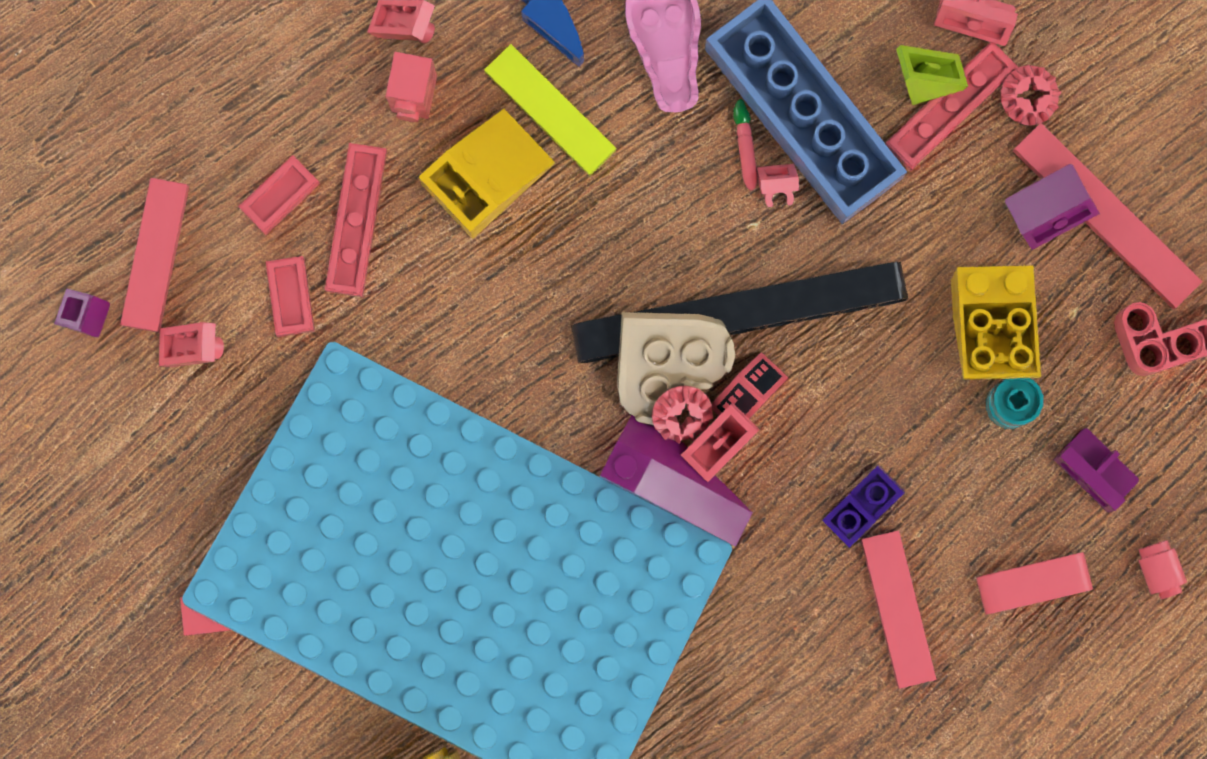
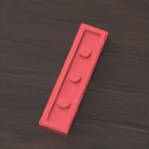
M990 42L963 68L968 84L965 90L930 100L885 144L894 156L911 172L983 103L1018 66L995 43Z
M349 143L325 285L326 292L363 297L387 157L386 148Z
M150 178L120 323L124 327L160 333L189 192L188 184Z
M899 530L861 539L897 688L901 689L937 680Z

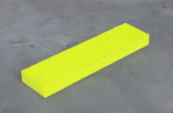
M512 44L484 69L485 73L589 176L616 152L617 148Z

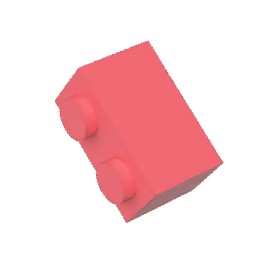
M394 52L386 99L391 111L397 113L396 117L398 119L409 122H418L419 117L429 119L437 80L433 59Z

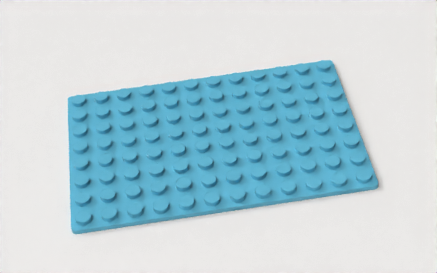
M329 342L186 589L182 600L186 607L479 759H629L732 552V547L728 542L601 479L599 476L336 342Z

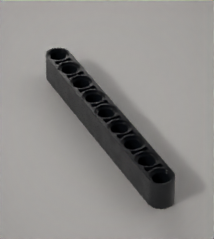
M891 262L630 313L700 314L721 320L731 336L907 301L909 298L901 262ZM622 314L584 321L571 326L579 364L619 357Z

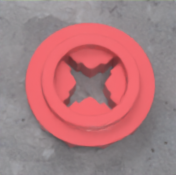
M1026 65L1013 70L1004 80L1001 88V103L1007 115L1015 122L1023 125H1037L1049 120L1052 114L1059 108L1058 101L1061 91L1056 84V77L1047 72L1045 67ZM1029 84L1032 85L1034 91L1044 92L1043 96L1034 100V106L1031 105L1029 99L1017 98V95L1029 90Z
M678 386L667 390L657 399L652 410V421L655 429L662 435L664 440L669 438L680 444L681 440L686 439L695 441L696 436L702 431L704 432L710 420L713 419L712 404L708 396L700 389L692 386ZM686 404L688 412L692 417H686L684 423L679 425L675 415H681L682 409L685 408Z

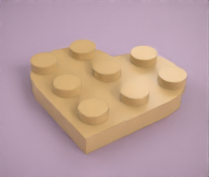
M622 312L617 388L620 403L624 406L625 410L633 415L638 422L654 425L652 421L654 404L667 390L678 386H692L700 390L713 387L712 383L721 379L726 372L729 373L735 359L734 342L725 324L719 319L700 314Z

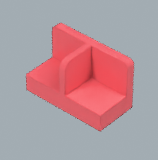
M940 0L934 26L1006 46L1015 27L1018 14L1015 13L1016 8L1013 5L996 0Z

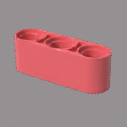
M1084 552L976 577L985 615L1093 590Z

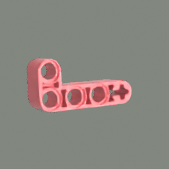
M1133 303L1119 311L1115 317V331L1130 370L1136 375L1149 376L1207 356V319L1162 334L1155 312L1145 303ZM1129 313H1137L1142 318L1143 327L1141 331L1130 328L1127 322ZM1178 336L1189 340L1191 344L1189 355H1184L1178 351L1176 347ZM1142 348H1148L1155 354L1156 361L1153 367L1142 363L1140 359Z

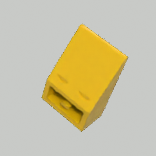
M502 109L447 150L419 176V180L430 195L474 239L549 170L555 162L505 109Z
M1033 265L957 267L951 279L953 320L963 380L1041 378Z

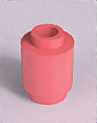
M1168 540L1139 549L1141 559L1138 562L1150 594L1158 593L1160 599H1165L1182 593L1180 585L1187 583V579L1175 548L1170 547Z

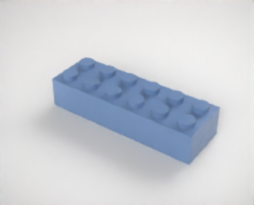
M757 0L706 39L705 51L842 225L900 182L907 173L902 164L772 0Z

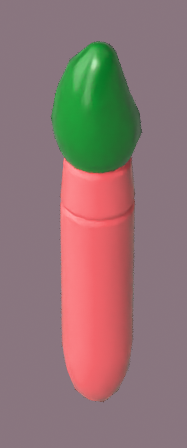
M739 99L734 106L733 119L737 125L743 181L746 187L752 191L757 185V168L753 138L751 136L752 132L749 125L751 117L744 101Z

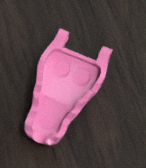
M625 0L627 28L651 80L658 108L664 112H682L693 108L699 97L696 69L698 65V40L701 30V18L697 0Z

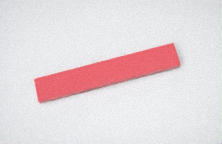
M1042 123L1013 150L1040 179L1072 164L1100 213L1085 221V223L1173 310L1203 282Z

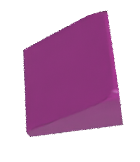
M66 288L54 324L89 336L99 337L110 308V303L96 296Z

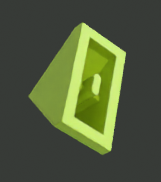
M900 45L896 49L912 105L963 91L968 87L959 54Z

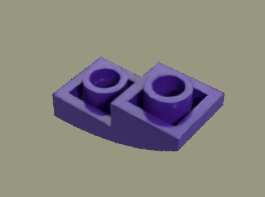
M878 464L822 521L850 548L905 491Z

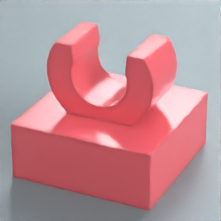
M785 164L757 167V181L761 194H764L766 205L773 207L772 197L775 193H784L787 205H792L794 202L792 191H799V177L795 165Z

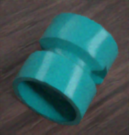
M1030 378L1004 379L989 391L986 398V411L989 418L997 426L1004 429H1016L1032 422L1040 415L1044 396L1040 386Z

